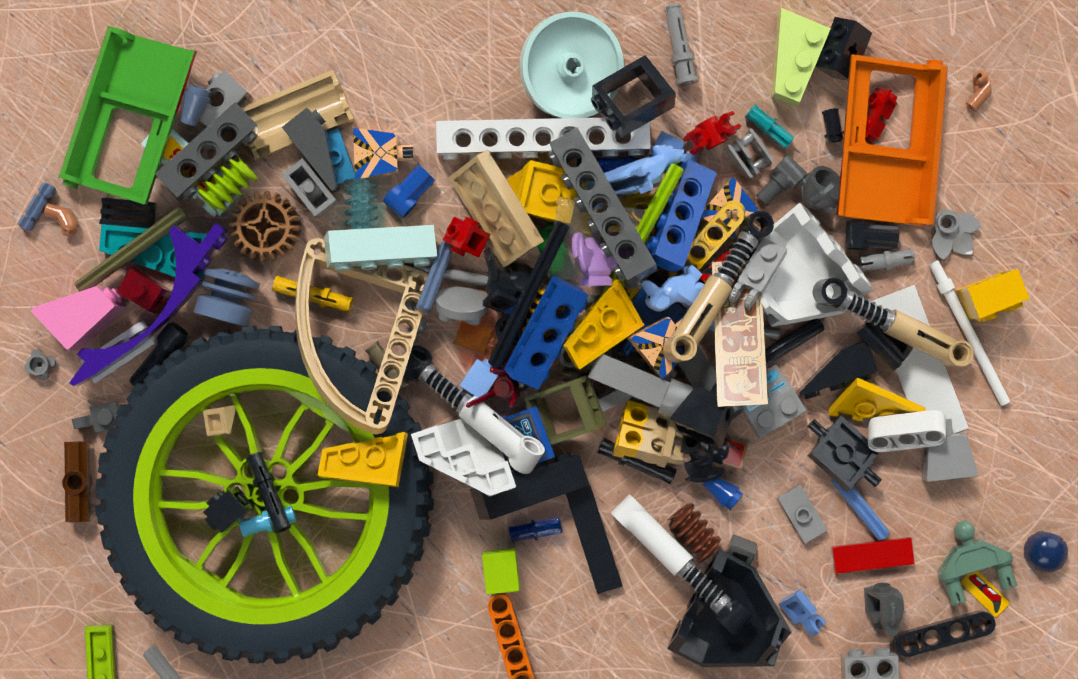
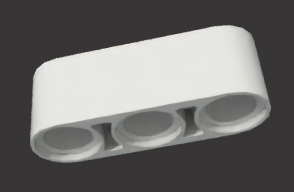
M937 410L879 416L872 418L868 423V447L875 452L939 446L946 441V417Z

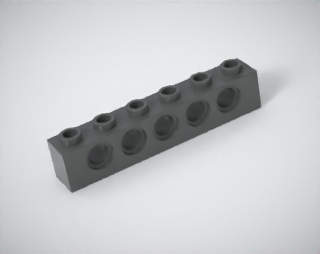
M578 127L551 141L549 145L552 152L548 153L554 166H561L565 174L561 178L567 189L573 188L578 197L574 198V201L581 213L584 211L588 213L590 220L587 223L594 236L597 234L601 236L603 243L600 246L607 259L612 256L617 264L613 269L619 280H626L627 284L631 286L658 271L654 259ZM573 158L582 160L578 167L568 166L569 161ZM590 180L595 183L594 187L590 190H583L581 188L582 183ZM599 203L608 205L607 210L603 213L595 212L594 207ZM611 226H619L621 228L620 233L616 236L608 235L607 230ZM626 248L632 249L634 255L629 259H623L620 257L622 250Z

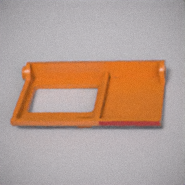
M854 54L850 55L837 216L918 226L935 225L948 66L943 65L942 60H927V64H916ZM872 71L912 76L915 80L908 149L871 145L865 141L870 75Z

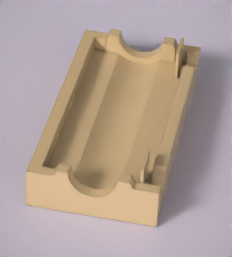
M334 70L241 107L258 125L259 132L256 133L258 137L249 145L257 161L295 146L282 126L305 108H309L312 112L316 109L326 121L323 126L327 131L355 121Z
M486 150L472 158L448 179L473 219L480 223L479 229L491 234L487 242L505 268L539 246L544 240L492 156L489 155L490 152Z

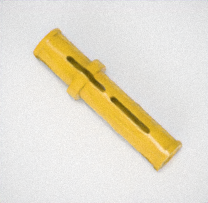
M277 275L273 283L272 292L296 298L295 289L297 282ZM310 286L308 301L320 304V308L326 309V307L349 313L353 304V297L331 292V289L327 287L321 289Z

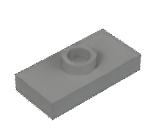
M800 484L777 497L805 544L828 531Z

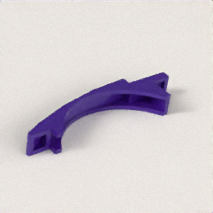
M215 223L202 242L199 243L181 228L173 225L169 234L175 251L176 275L173 290L166 307L149 328L123 344L102 349L81 348L77 356L85 362L69 383L73 386H80L102 374L141 347L170 321L201 286L202 281H205L197 273L199 270L203 272L212 260L209 257L215 249L219 251L226 243L228 238L225 235L228 233V230Z

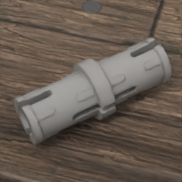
M912 248L894 252L883 250L881 254L859 256V263L870 262V264L859 266L864 273L878 269L889 271L892 270V267L915 265V258L904 259L907 256H914V251Z

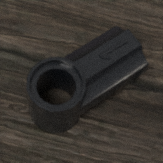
M859 221L846 222L845 249H897L899 243L898 226L870 225L869 222Z

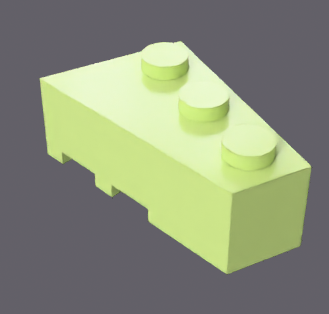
M783 8L777 13L771 97L795 107L800 103L831 28Z

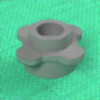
M35 349L31 352V357L24 365V370L26 373L37 375L40 380H46L49 377L48 372L55 365L56 360L53 356H46L42 354L41 350ZM39 362L42 363L41 367H38Z

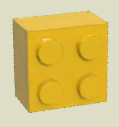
M1018 269L1000 272L956 290L968 319H976L977 322H986L998 317L997 312L1000 310L1003 313L1023 307V301L1030 299Z

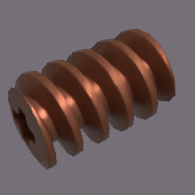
M688 503L677 510L667 521L674 520L670 527L671 530L681 529L677 534L678 538L687 537L683 544L684 546L694 545L690 554L700 553L697 562L700 563L713 555L721 547L719 545L721 538L719 536L712 537L715 530L712 527L705 529L708 524L707 520L698 521L701 513L699 511L692 512L695 505Z

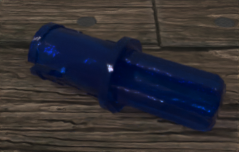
M559 518L539 522L532 520V523L509 526L511 543L529 539L538 541L539 537L562 533V523Z

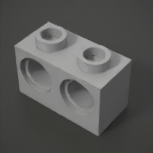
M875 648L873 653H864L863 649L847 650L848 654H840L842 679H899L898 655L890 652V648ZM881 662H888L889 669L887 672L879 674L877 666ZM855 663H862V671L857 675H852L850 673L851 666Z

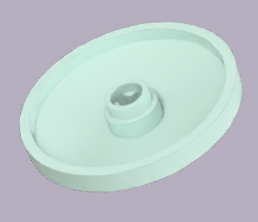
M564 12L544 19L526 38L520 56V76L529 98L539 109L560 119L588 118L599 113L591 103L592 85L624 67L620 44L611 29L596 17L581 12ZM619 88L608 94L611 100L614 99Z

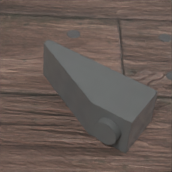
M305 108L282 126V128L331 191L335 192L339 187L327 130L323 126L326 121L316 109L312 112L309 108Z

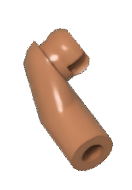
M983 70L974 73V94L966 102V105L975 112L992 93L990 77Z
M47 204L44 216L58 219L62 227L61 231L65 236L75 235L78 222L73 211L68 208Z

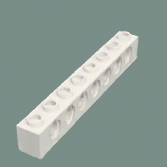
M606 118L436 121L438 156H443V160H459V155H469V159H472L476 155L488 150L490 152L489 155H496V159H511L512 154H522L524 159L538 158V154L552 152L549 144L541 146L536 142L535 139L539 133L545 132L549 134L551 141L566 132L578 127L592 153H602V157H617L618 152H628V156L639 157L644 156V152H649L650 122L629 133L630 141L627 144H620L615 138L617 131H612L609 128ZM594 131L600 132L604 137V141L599 145L592 144L589 140V135ZM490 133L498 138L496 145L492 147L483 144L484 136ZM514 133H520L525 140L522 145L513 146L509 142L510 136ZM459 135H469L471 143L467 147L458 146L456 140Z

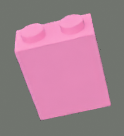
M95 286L36 306L31 312L67 350H80L127 307L122 302L124 297L117 293L115 288Z

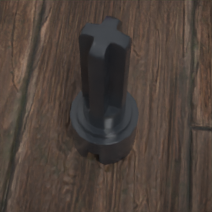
M169 321L156 337L158 343L131 376L129 381L134 387L137 383H145L144 379L149 375L148 371L155 365H162L163 361L170 354L178 349H182L190 339L188 332L173 321Z

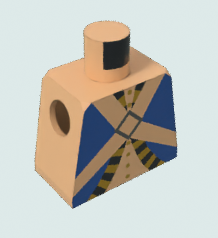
M353 128L355 180L365 181L398 174L399 161H414V145H398L397 134Z
M732 177L705 206L700 220L707 224L725 203L732 200L743 204L746 211L745 216L757 212L759 209ZM727 209L729 213L723 221L726 226L732 217L739 218L737 216V209L732 211ZM753 222L754 229L760 232L761 228ZM740 225L728 237L729 239L733 240L740 233ZM712 227L723 234L722 230L719 227Z
M664 317L627 338L658 378L663 379L677 364L665 357L663 346L665 341L672 337L682 319L674 324L669 317ZM678 341L676 343V351L678 354L683 355L685 347Z

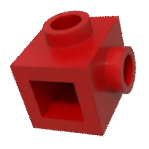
M467 216L464 221L453 217L450 225L447 227L443 241L452 245L451 251L463 257L467 252L479 258L491 234L479 229L480 223Z

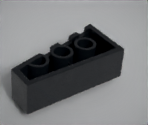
M570 452L557 455L554 462L547 464L545 460L537 463L529 474H523L516 470L511 471L516 487L491 496L475 488L470 489L479 519L492 520L589 486L580 455L571 456Z

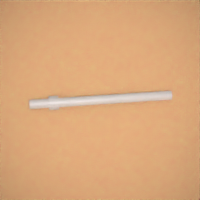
M939 260L932 262L929 266L938 282L936 286L940 294H944L968 343L973 347L974 355L1000 406L1009 403L1010 399L953 290L955 286L951 278H947Z

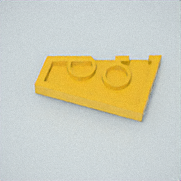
M615 279L612 285L609 286L563 345L575 368L579 370L644 326L620 280Z
M856 378L829 407V416L838 417L839 414L851 415L852 420L862 421L863 418L872 419L879 416L926 411V407L860 378Z
M402 432L394 436L373 438L370 441L353 442L322 449L317 476L399 488L408 434Z

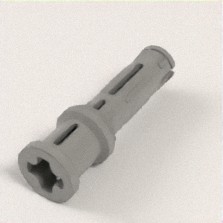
M671 4L664 7L674 54L671 64L675 65L677 75L676 86H687L699 82L698 76H695L693 66L695 57L689 51L681 4Z

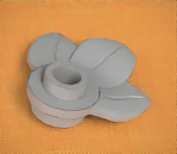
M952 210L938 212L935 215V225L933 226L936 232L932 238V247L935 253L941 259H945L951 250L963 255L972 254L973 240L970 233L975 232L981 227L978 220L968 213L957 215ZM944 218H947L950 221V226L948 228H944L942 226V220Z

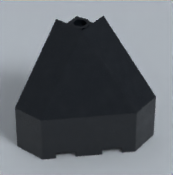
M719 549L704 572L707 575L706 578L709 581L712 580L711 583L714 586L717 585L719 591L723 590V595L727 594L731 600L735 598L753 618L733 636L715 618L717 614L710 608V604L705 603V599L700 598L698 592L693 593L682 620H679L674 629L667 649L701 667L774 666L781 645L792 631L755 567Z

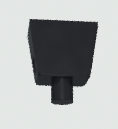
M716 381L711 391L695 387L669 420L676 432L721 449L734 415L733 406H718Z

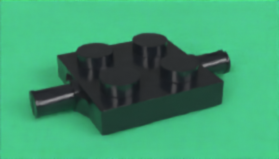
M839 416L827 429L817 422L815 418L808 424L807 427L818 436L816 445L807 456L846 491L852 489L855 483L862 477L871 483L873 487H876L882 481V478L871 470L873 460L879 452L871 450L868 447V439L844 417Z

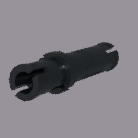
M606 438L602 439L597 451L598 454L618 461V464L621 466L627 465L668 484L672 483L677 471L676 468L667 465L665 468L660 467L657 464L647 463L641 459L625 455L623 458L613 456L615 443Z
M257 452L249 455L246 461L254 477L252 482L254 487L259 489L274 532L281 533L290 529L291 524L287 519L282 502L273 483L275 478L273 473H269L263 453Z

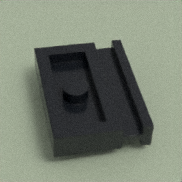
M868 319L861 326V329L857 331V334L893 371L902 365V362L913 350L912 346L883 333V329L880 328L879 324L875 326L874 322H868Z

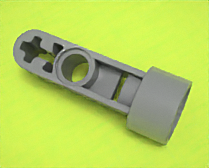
M604 354L594 360L587 376L592 380L658 407L657 413L669 418L693 389L692 386L671 378L668 382Z

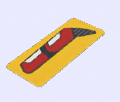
M979 571L969 573L961 580V584L994 617H997L1010 604Z

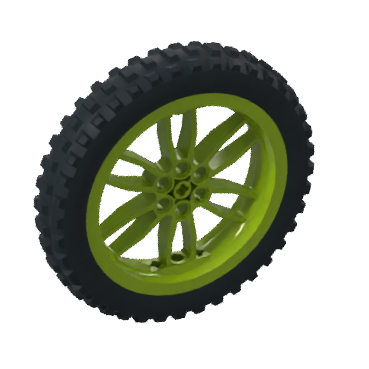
M271 325L269 329H260L259 331L256 326H246L242 328V331L234 332V334L230 330L217 332V336L210 337L208 341L203 337L192 341V346L186 348L184 352L178 349L170 354L168 359L163 361V366L157 364L148 371L149 375L144 379L145 383H137L126 399L128 404H121L116 412L117 416L113 422L116 426L115 428H109L103 445L107 450L99 455L98 472L102 476L96 479L95 498L100 500V504L95 506L98 524L103 525L104 528L100 532L103 548L110 550L111 553L107 560L114 573L121 574L122 578L119 582L127 595H134L137 598L134 602L137 608L145 615L152 614L155 617L153 622L163 631L168 632L172 630L175 632L174 639L187 645L195 643L198 645L199 651L214 655L217 652L222 653V659L233 661L243 657L248 658L249 663L255 664L264 663L267 659H273L275 664L286 663L292 656L298 655L301 659L312 657L322 648L329 652L337 648L340 640L345 637L352 640L360 635L363 625L367 622L373 625L382 616L380 612L386 604L392 606L399 598L397 593L402 587L401 585H408L414 574L411 572L414 562L421 561L424 553L422 549L423 537H428L430 534L431 524L428 523V511L434 509V499L431 498L432 490L429 489V485L434 483L433 472H429V465L419 461L411 434L422 431L419 422H414L413 418L409 416L407 411L411 407L405 399L402 400L400 395H397L388 427L383 433L372 434L357 428L331 409L320 396L303 363L296 329L292 333L283 332L282 326ZM323 335L320 338L312 337L316 354L331 383L351 404L366 412L378 376L375 373L377 367L370 361L365 362L356 358V351L348 346L338 348L332 345L333 339ZM247 391H283L302 402L286 426L272 460L264 459L269 473H273L275 478L273 483L283 508L292 505L294 512L299 510L328 518L365 521L364 529L354 550L332 575L327 573L314 544L297 521L290 523L291 528L288 530L305 549L321 579L319 584L304 591L300 590L286 560L280 533H275L274 528L272 532H268L276 563L292 592L288 596L273 598L245 596L229 585L246 560L257 533L244 538L238 557L226 577L221 579L218 575L205 568L207 566L205 565L206 561L220 541L236 526L240 528L239 521L222 533L219 532L210 541L197 563H195L178 550L171 537L164 515V508L198 510L209 507L206 504L208 500L197 502L162 499L164 476L198 478L224 486L223 490L225 492L234 488L235 485H239L245 490V496L255 506L252 510L257 516L262 515V512L266 511L259 489L254 487L252 482L254 477L248 474V462L246 459L243 460L224 435L214 436L218 446L236 468L237 476L235 479L201 470L169 469L166 467L170 453L185 428L200 413L203 414V410L211 409V405L227 397L231 398L245 428L250 453L262 452L255 426L240 399V393ZM386 391L377 393V398L382 402H389L392 399L391 395ZM311 409L326 419L325 422L327 424L312 446L293 463L284 456L294 429L306 410ZM377 409L373 421L374 424H379L383 410ZM335 424L348 432L355 443L370 441L377 437L394 436L402 432L408 434L399 488L336 479L301 483L296 478V472L320 448ZM280 464L286 468L287 474L284 479H279L275 476L274 468L276 465ZM326 487L369 489L368 512L332 510L306 501L307 491ZM288 489H295L298 492L299 498L296 503L287 500L286 491Z

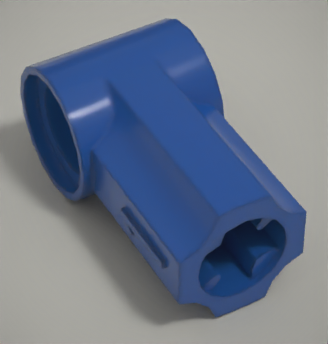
M418 165L400 185L394 186L382 201L397 216L403 219L416 206L417 200L436 180L424 168Z

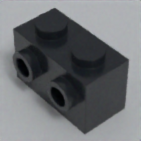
M238 486L227 492L223 490L206 502L209 507L204 511V514L207 516L205 521L214 531L219 530L222 533L236 524L255 506Z

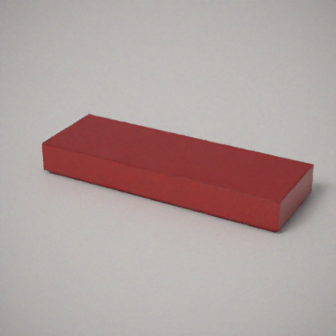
M911 537L831 546L835 574L915 564Z

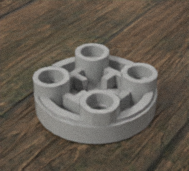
M450 287L439 291L435 297V309L439 312L438 318L444 322L459 320L471 325H477L481 323V317L488 311V308L483 306V300L486 296L475 289Z

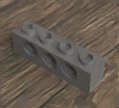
M236 102L233 103L155 173L157 179L179 202L183 199L189 200L197 193L198 189L196 187L204 180L209 182L214 178L213 174L218 173L216 170L223 163L229 164L228 160H234L238 155L237 150L243 145L249 146L258 137L256 133L259 132L258 125ZM227 131H233L237 134L236 138L231 142H226L222 139V135ZM206 149H214L217 152L216 156L211 160L204 159L202 153ZM186 167L196 168V174L193 177L186 178L182 176V172Z

